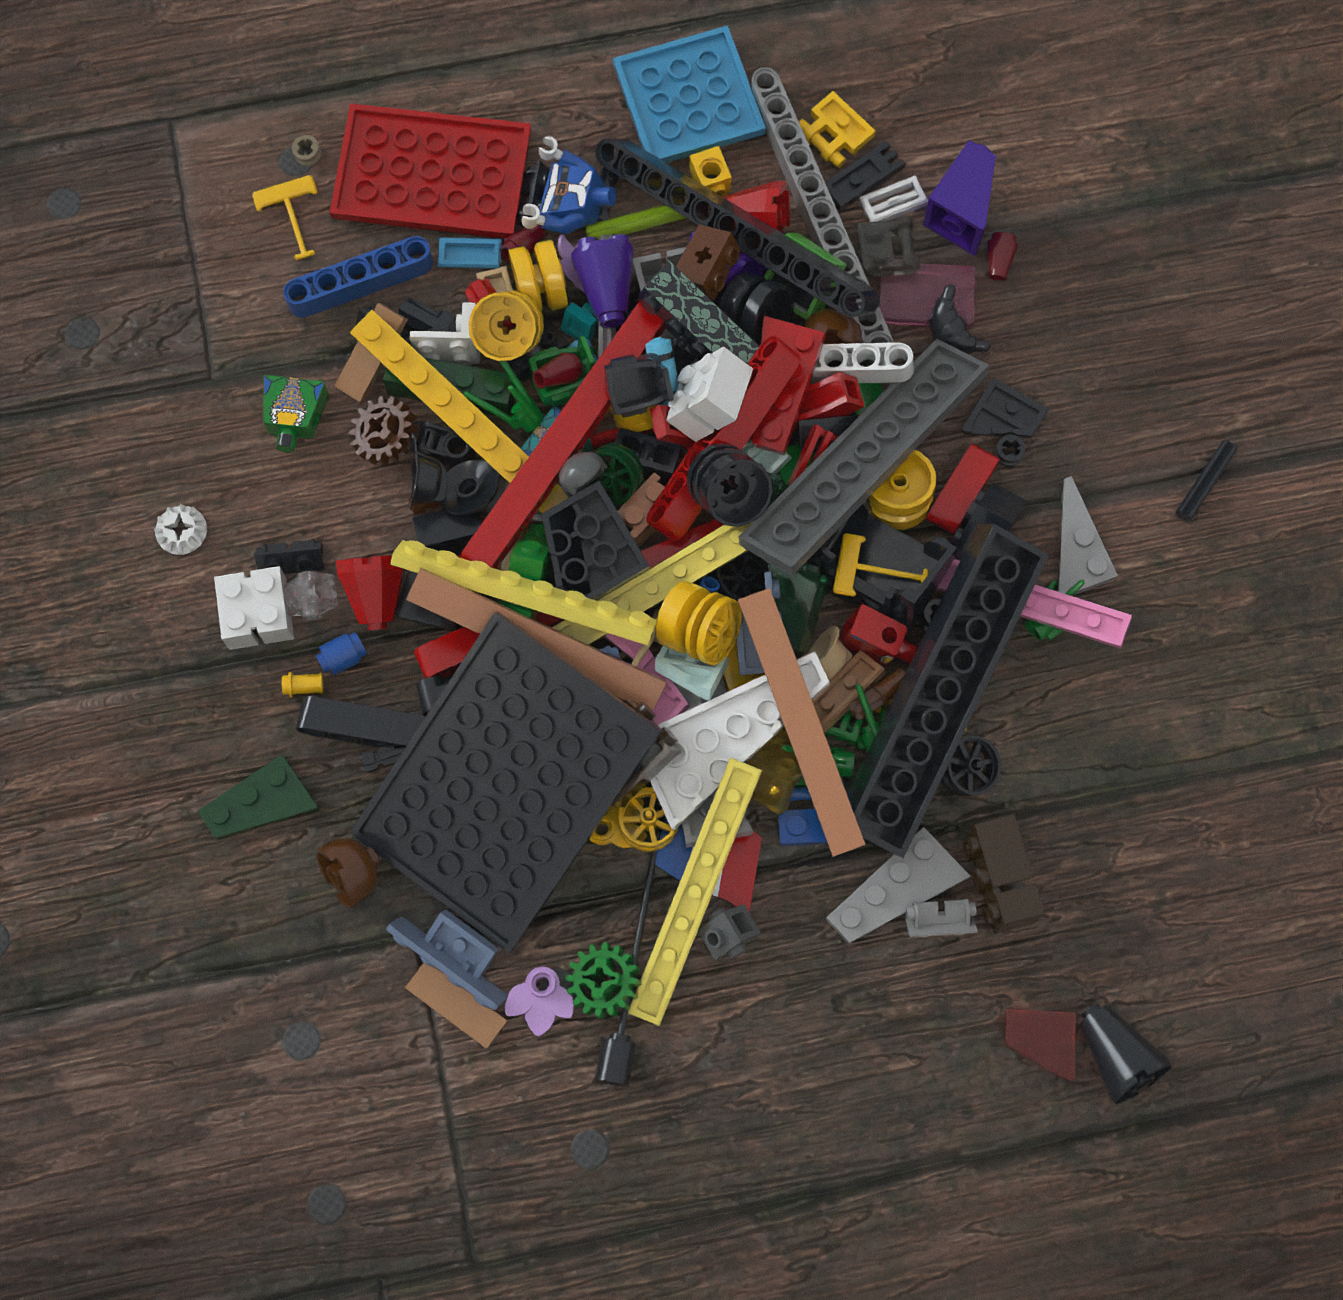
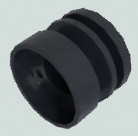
M718 443L706 447L696 455L689 466L687 474L689 493L696 503L724 525L739 527L750 524L763 514L770 503L772 482L768 472L758 462L732 444Z

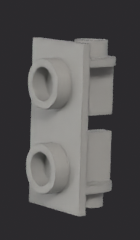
M968 899L944 901V911L939 912L937 901L913 902L912 906H906L905 920L909 937L978 933L974 916H976L975 902H969Z

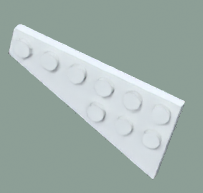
M815 652L797 660L811 700L815 699L830 684ZM766 675L658 724L661 729L666 727L674 734L678 740L675 745L682 752L650 781L671 829L674 831L718 789L730 757L746 763L785 727ZM656 742L642 761L644 767L662 751Z

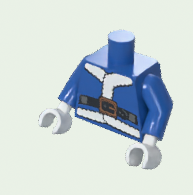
M544 137L543 143L546 146H550L552 150L546 151L539 147L540 157L543 160L555 158L558 161L551 164L540 209L534 204L524 205L522 213L532 217L523 216L521 222L527 229L535 228L539 224L542 229L569 235L585 225L596 223L601 206H614L616 191L613 187L605 186V183L598 175L597 169L566 149L563 151L557 149V141L553 137Z

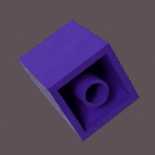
M969 140L929 196L923 226L971 255L976 256L986 227L996 155L992 154L985 145L976 144Z

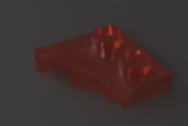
M1017 1009L1004 1010V1045L1064 1080L1075 1081L1076 1013Z

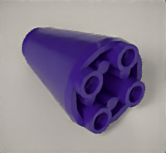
M624 234L614 235L610 239L597 240L595 237L582 238L578 241L579 247L571 253L575 271L596 319L600 321V326L603 328L619 327L625 322V317L628 313L634 261L633 244L629 243L628 236Z

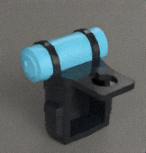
M654 338L645 344L647 354L640 357H635L633 354L611 359L609 364L604 365L606 390L614 415L621 414L623 418L637 414L640 415L647 412V407L659 404L669 406V401L674 400L673 395L676 393L679 381L674 359L675 351L672 349L671 339Z

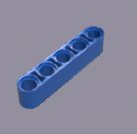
M413 236L292 279L287 282L283 290L288 308L296 317H308L422 276L433 267L430 245L423 237ZM416 253L424 254L417 259L411 258ZM386 264H395L390 269L382 268ZM358 274H364V275H365L362 279H359V280H354V279H353L354 276H356V275H358ZM328 285H336L331 290H323ZM299 295L306 296L301 301H294V299Z

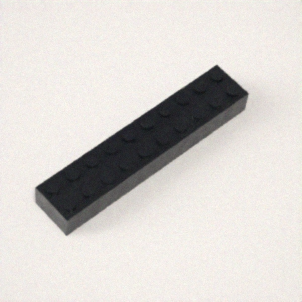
M996 524L977 525L847 794L864 841L901 858H904L1049 557V554Z

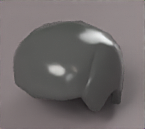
M581 452L574 454L565 461L559 471L560 486L570 498L604 472V468H607V465L596 453Z

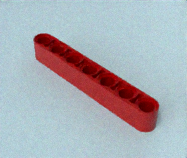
M776 335L766 338L748 362L753 371L736 421L719 430L715 429L713 433L693 444L647 513V524L671 541H677L682 538L702 510V507L692 498L687 486L689 466L696 455L706 447L718 443L732 444L742 450L800 363V355Z

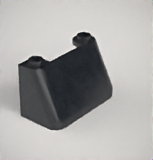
M867 499L800 568L804 576L817 586L856 608L864 604L900 622L907 627L906 633H909L917 623L956 557L957 547L943 537H930L924 545L872 517L869 499ZM845 533L864 536L866 539L860 546L858 563L919 575L923 574V569L927 568L929 570L928 576L921 584V581L856 569L853 585L856 595L852 597L833 592L842 537Z

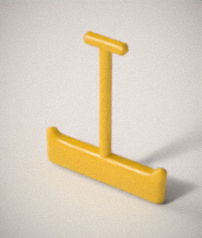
M311 175L258 190L252 194L257 211H261L266 206L285 202L301 251L300 254L294 257L297 261L314 256L315 251H306L290 199L309 193L315 195L318 193Z
M845 533L842 537L833 592L854 597L856 595L853 589L856 569L921 581V584L928 576L929 570L927 568L923 569V574L919 575L858 563L860 546L866 539L864 536Z

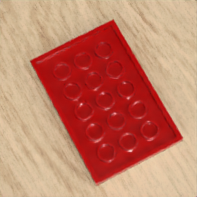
M350 103L329 212L331 219L507 238L515 234L517 212L519 210L532 132L531 123Z

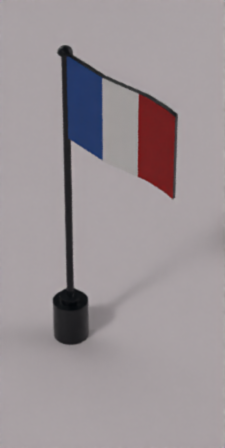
M666 816L657 819L670 825ZM681 824L678 826V832L670 844L661 850L651 852L632 952L634 960L630 965L637 966L655 866L681 881L694 846L686 848ZM658 827L655 829L657 841L669 834V832ZM753 831V835L734 839L712 896L722 899L734 907L745 904L749 912L762 837L755 831ZM628 998L626 1001L629 1006L631 998ZM623 1008L618 1032L610 1033L609 1038H602L594 1080L603 1084L629 1087L636 1044L630 1042V1036L624 1035L628 1011Z

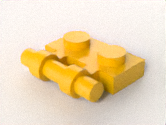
M834 91L811 109L810 116L815 120L814 123L810 125L805 119L799 121L808 144H813L821 152V157L828 163L832 162L837 168L842 167L846 162V158L840 153L843 148L854 155L875 137L876 132ZM826 130L835 139L829 143L820 134Z

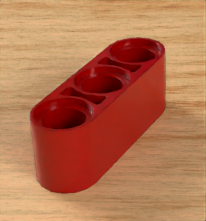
M972 443L930 509L926 520L955 535L965 519L964 516L973 500L975 501L980 490H983L1000 458Z

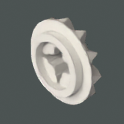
M180 503L177 507H167L166 512L162 516H158V522L154 531L157 542L165 551L176 555H184L193 552L203 543L207 534V524L203 515L198 510ZM182 519L183 524L190 528L182 531L179 540L177 533L170 529L177 527L178 522Z

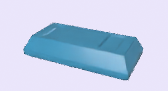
M439 238L438 267L500 268L501 239Z

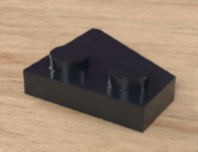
M992 378L962 427L961 432L968 435L999 437L1016 435L1019 438L1031 439L1047 414L1048 408L999 380Z

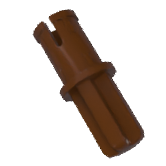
M898 668L893 674L878 684L872 683L870 685L871 689L865 692L872 712L882 705H889V700L895 696L905 676V672L902 669ZM858 697L848 708L855 719L862 720L866 716Z

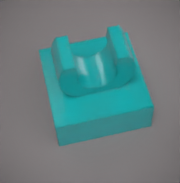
M572 302L565 309L560 330L575 340H579V337L584 335L591 342L598 320L593 316L594 313L590 303L587 302L581 308Z

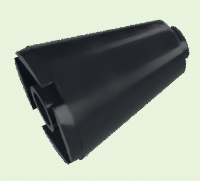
M1097 1003L1082 1013L1084 1019L1080 1022V1027L1110 1099L1116 1105L1139 1095L1138 1090L1146 1085L1148 1088L1151 1087L1171 1070L1172 1064L1168 1058L1110 1006L1104 1005L1101 1007Z

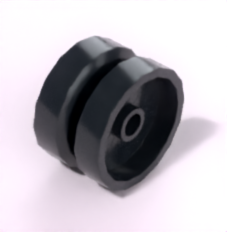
M743 272L738 274L728 284L722 295L719 308L760 346L764 316L791 323L795 302L793 292L789 286L776 281L766 280L765 277L751 272Z

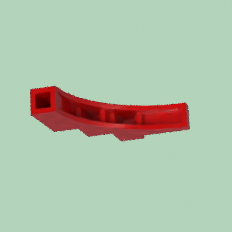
M838 372L809 385L793 431L798 428V421L848 416L865 407L857 377ZM659 404L650 409L653 420L652 426L657 440L685 446L687 451H689L695 441L666 421L670 407ZM752 434V436L750 437V439L748 440V442L752 441V439H753V434Z

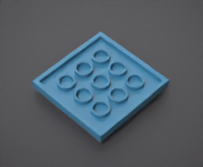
M728 25L613 58V66L642 148L666 163L689 157L692 154L716 146L720 148L766 134L765 124Z

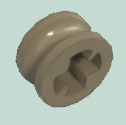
M299 136L292 144L293 155L301 165L311 166L321 159V147L313 136ZM305 146L309 149V146H311L312 153L307 155L305 152L303 155L301 149Z

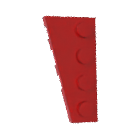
M764 316L761 343L766 338L776 335L800 355V363L754 431L752 444L756 448L785 456L826 335L822 331Z

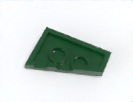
M280 755L197 812L214 838L221 840L255 830L259 826L276 821L282 822L291 819L290 817L304 813H313L320 809L285 757Z

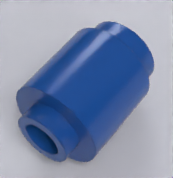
M354 632L350 635L345 633L319 646L321 653L316 655L324 673L331 670L335 676L362 662L361 658L368 654L357 633Z

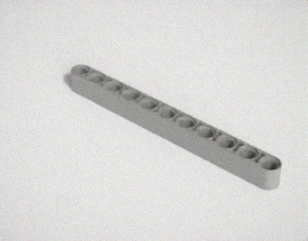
M767 67L756 70L752 76L751 89L765 124L767 137L812 242L846 263V268L850 270L847 273L869 285L779 75L775 70ZM761 86H768V87H770V88H769V89H762V88H760V87H761ZM777 111L781 114L775 115L770 112ZM782 137H790L792 140H783ZM799 162L802 163L803 166H794L793 163ZM811 188L815 190V192L809 193L805 192L803 189ZM822 214L825 215L827 218L818 219L815 217V215ZM833 240L838 244L831 246L826 241ZM861 298L856 299V304L859 308L862 305ZM879 306L870 315L853 317L861 328L862 343H894ZM868 320L873 325L866 327L860 324V321ZM864 360L866 366H871L874 361Z

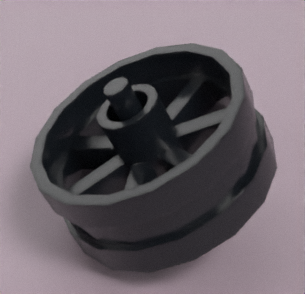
M747 551L732 560L741 562L740 570L730 561L723 566L731 575H721V567L711 573V577L715 578L720 584L718 593L738 601L741 598L734 595V593H742L744 598L750 595L749 589L757 593L766 590L764 572H770L771 567L766 560ZM759 576L762 585L752 581V579ZM724 583H729L730 591L727 589Z
M962 736L957 746L961 758L951 759L940 782L947 791L957 796L984 794L997 784L1001 774V759L998 751L989 740L982 736ZM964 741L973 743L969 755L963 743ZM979 751L983 753L985 760L977 757ZM951 764H953V769H954V771H955L954 774L952 773V770H951ZM984 765H986V774H985V775L982 773V770L984 769ZM963 775L965 789L957 782ZM973 776L981 782L975 790H973Z

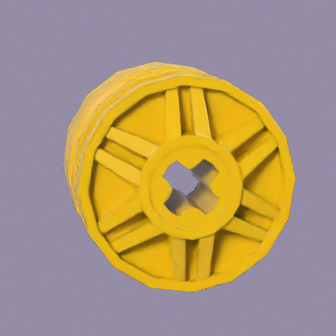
M515 290L496 292L482 298L472 309L468 322L469 336L475 348L485 357L497 361L513 360L531 352L540 342L544 330L543 314L538 304L528 295ZM510 316L511 322L516 323V328L508 333V327L503 326L502 322L508 320Z
M688 581L679 582L670 590L660 608L656 623V637L660 645L682 654L688 653V656L714 666L721 663L733 648L740 632L742 610L739 602L735 599L725 597L717 592L710 593L708 589Z

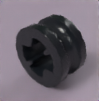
M1005 435L1002 437L995 448V456L1000 458L999 463L1006 467H1013L1019 464L1025 454V443L1016 435ZM1003 446L1007 448L1014 446L1016 448L1015 455L1012 453L1008 456L1005 455V447Z

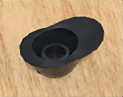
M412 433L410 440L412 491L409 511L412 510L413 503L442 502L445 499L447 486V471L444 465L436 458L417 452L416 438L414 433Z

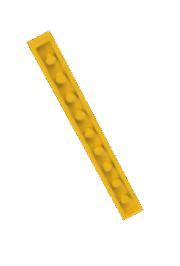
M371 310L350 331L351 335L510 484L529 456L376 312ZM556 484L538 510L541 514L569 498L560 485Z

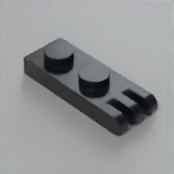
M887 141L825 181L834 205L840 212L856 202L859 197L866 195L905 168L906 163L902 159L891 165L899 156L895 150L884 156L891 148Z

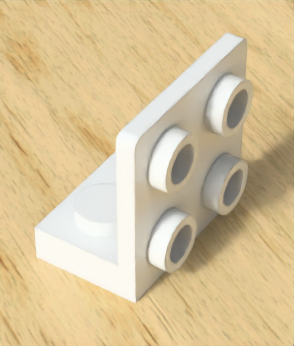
M463 302L462 314L456 315V332L410 331L409 338L412 347L425 358L466 366L480 364V351L475 348L469 336L468 324L472 309L476 306V303Z

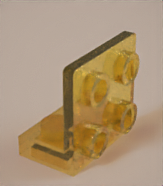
M781 729L746 762V764L762 770L752 798L779 816L788 810L794 786L804 778L795 754L782 750L783 745H791L788 734L784 729Z

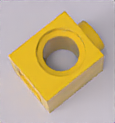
M719 146L690 155L689 171L695 181L722 197L731 192L732 177ZM709 174H714L718 177L714 179H709L705 176Z

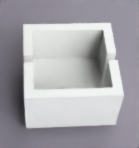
M725 347L712 354L707 353L700 361L693 365L685 366L678 376L679 385L676 393L673 395L674 400L669 401L670 410L666 421L695 442L710 435L715 429L719 430L736 421L753 368Z
M280 566L250 571L251 577L248 578L244 572L214 577L221 639L229 650L259 645L258 638L252 631L254 629H257L259 636L265 644L294 639L287 578Z

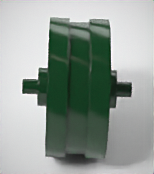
M608 443L600 446L594 453L604 460L607 468H604V472L599 476L598 480L596 478L585 488L600 481L614 506L624 504L641 487L644 478L643 466L638 456L621 444ZM603 456H611L610 465ZM629 472L631 480L627 479L623 475ZM619 484L630 489V492L622 494ZM612 487L613 492H611V491H609V490H606V489Z

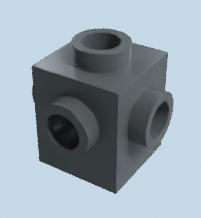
M745 904L727 911L723 907L707 916L709 923L698 930L714 960L728 955L730 960L736 958L748 950L745 944L761 934Z

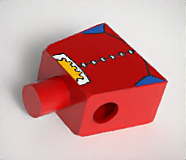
M861 604L847 617L839 636V640L851 653L856 655L861 650L881 665H887L896 657L911 663L919 647L904 639L907 631L905 625L864 604Z

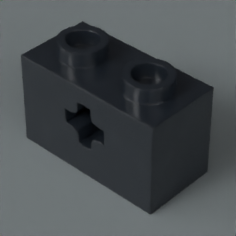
M619 428L615 444H621L629 448L638 456L643 466V479L648 480L655 472L661 477V484L666 485L680 465L682 445L657 440V437Z

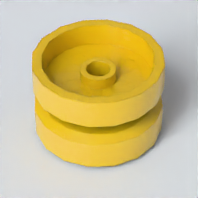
M552 239L536 243L534 248L536 264H532L529 251L524 246L508 250L518 292L524 293L533 299L541 311L543 307L540 294L544 293L547 305L552 311L568 307L564 272Z
M914 450L868 498L872 509L871 516L896 530H906L921 523L931 509L936 487V471L931 461L921 452Z

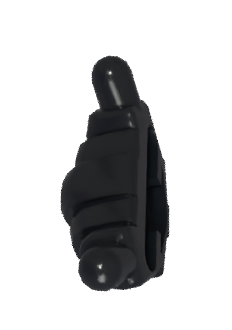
M947 284L941 297L937 298L928 319L933 340L939 339L967 354L987 352L990 349L989 341L976 339L975 336H971L967 330L965 320L961 315H958L954 308L955 302L953 298L956 294V287L953 284Z

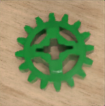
M603 942L601 950H599L595 945L591 944L589 945L590 954L586 955L579 951L578 956L581 961L578 964L575 962H570L569 964L575 972L574 975L566 976V980L573 983V986L567 989V994L577 996L573 1001L574 1006L578 1008L584 1006L583 1013L591 1016L595 1011L596 1017L604 1019L606 1011H608L614 1018L618 1017V1007L628 1011L630 1008L626 1002L627 999L638 998L632 990L633 987L641 986L642 982L633 976L640 972V968L636 965H630L634 957L629 953L623 955L624 949L618 945L612 950L611 945ZM614 960L620 964L624 974L615 971L616 965L613 963ZM606 976L612 979L602 982L601 986L596 983L599 980H604ZM584 987L592 990L591 997L594 998L593 1001L587 997Z

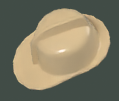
M838 626L828 628L819 636L812 647L800 657L802 658L815 652L828 680L836 676L842 667L852 659L851 652L838 639L840 632Z

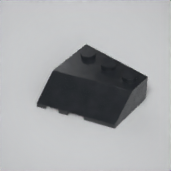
M600 481L542 513L554 578L558 589L577 591L585 597L597 601L650 569Z

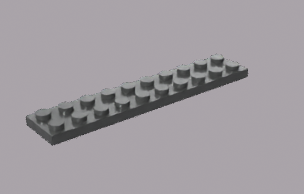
M936 339L914 361V373L911 378L904 382L892 383L739 536V545L793 576L989 374V365Z

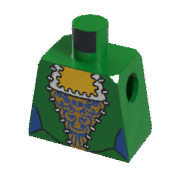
M264 375L263 421L268 433L277 435V450L292 453L295 451L297 438L312 439L315 436L329 398V392L324 381Z

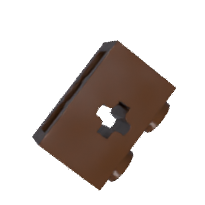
M698 225L676 267L714 302L717 294L723 289L732 266L737 263L741 250L731 232Z

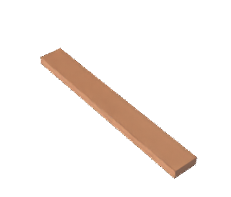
M420 568L406 600L479 634H481L494 612H500L616 697L639 704L644 702L652 711L666 685V680L423 568Z
M770 588L739 599V605L832 856L834 857L866 845Z

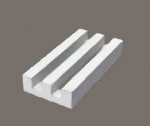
M916 176L859 197V204L864 208V214L869 218L871 228L926 207L928 199ZM912 187L914 188V190L911 192L905 193L900 196L897 195L875 206L871 207L870 205L871 203L892 196L904 190L910 189Z

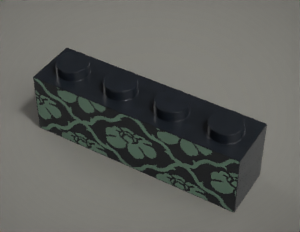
M671 261L645 285L638 295L643 308L648 313L657 315L665 323L667 331L676 338L680 337L688 344L689 351L699 360L707 353L712 354L725 347L748 364L759 348V345Z

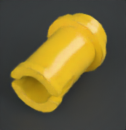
M289 672L288 675H282L283 695H289L290 698H294L296 694H323V673L293 675V672Z

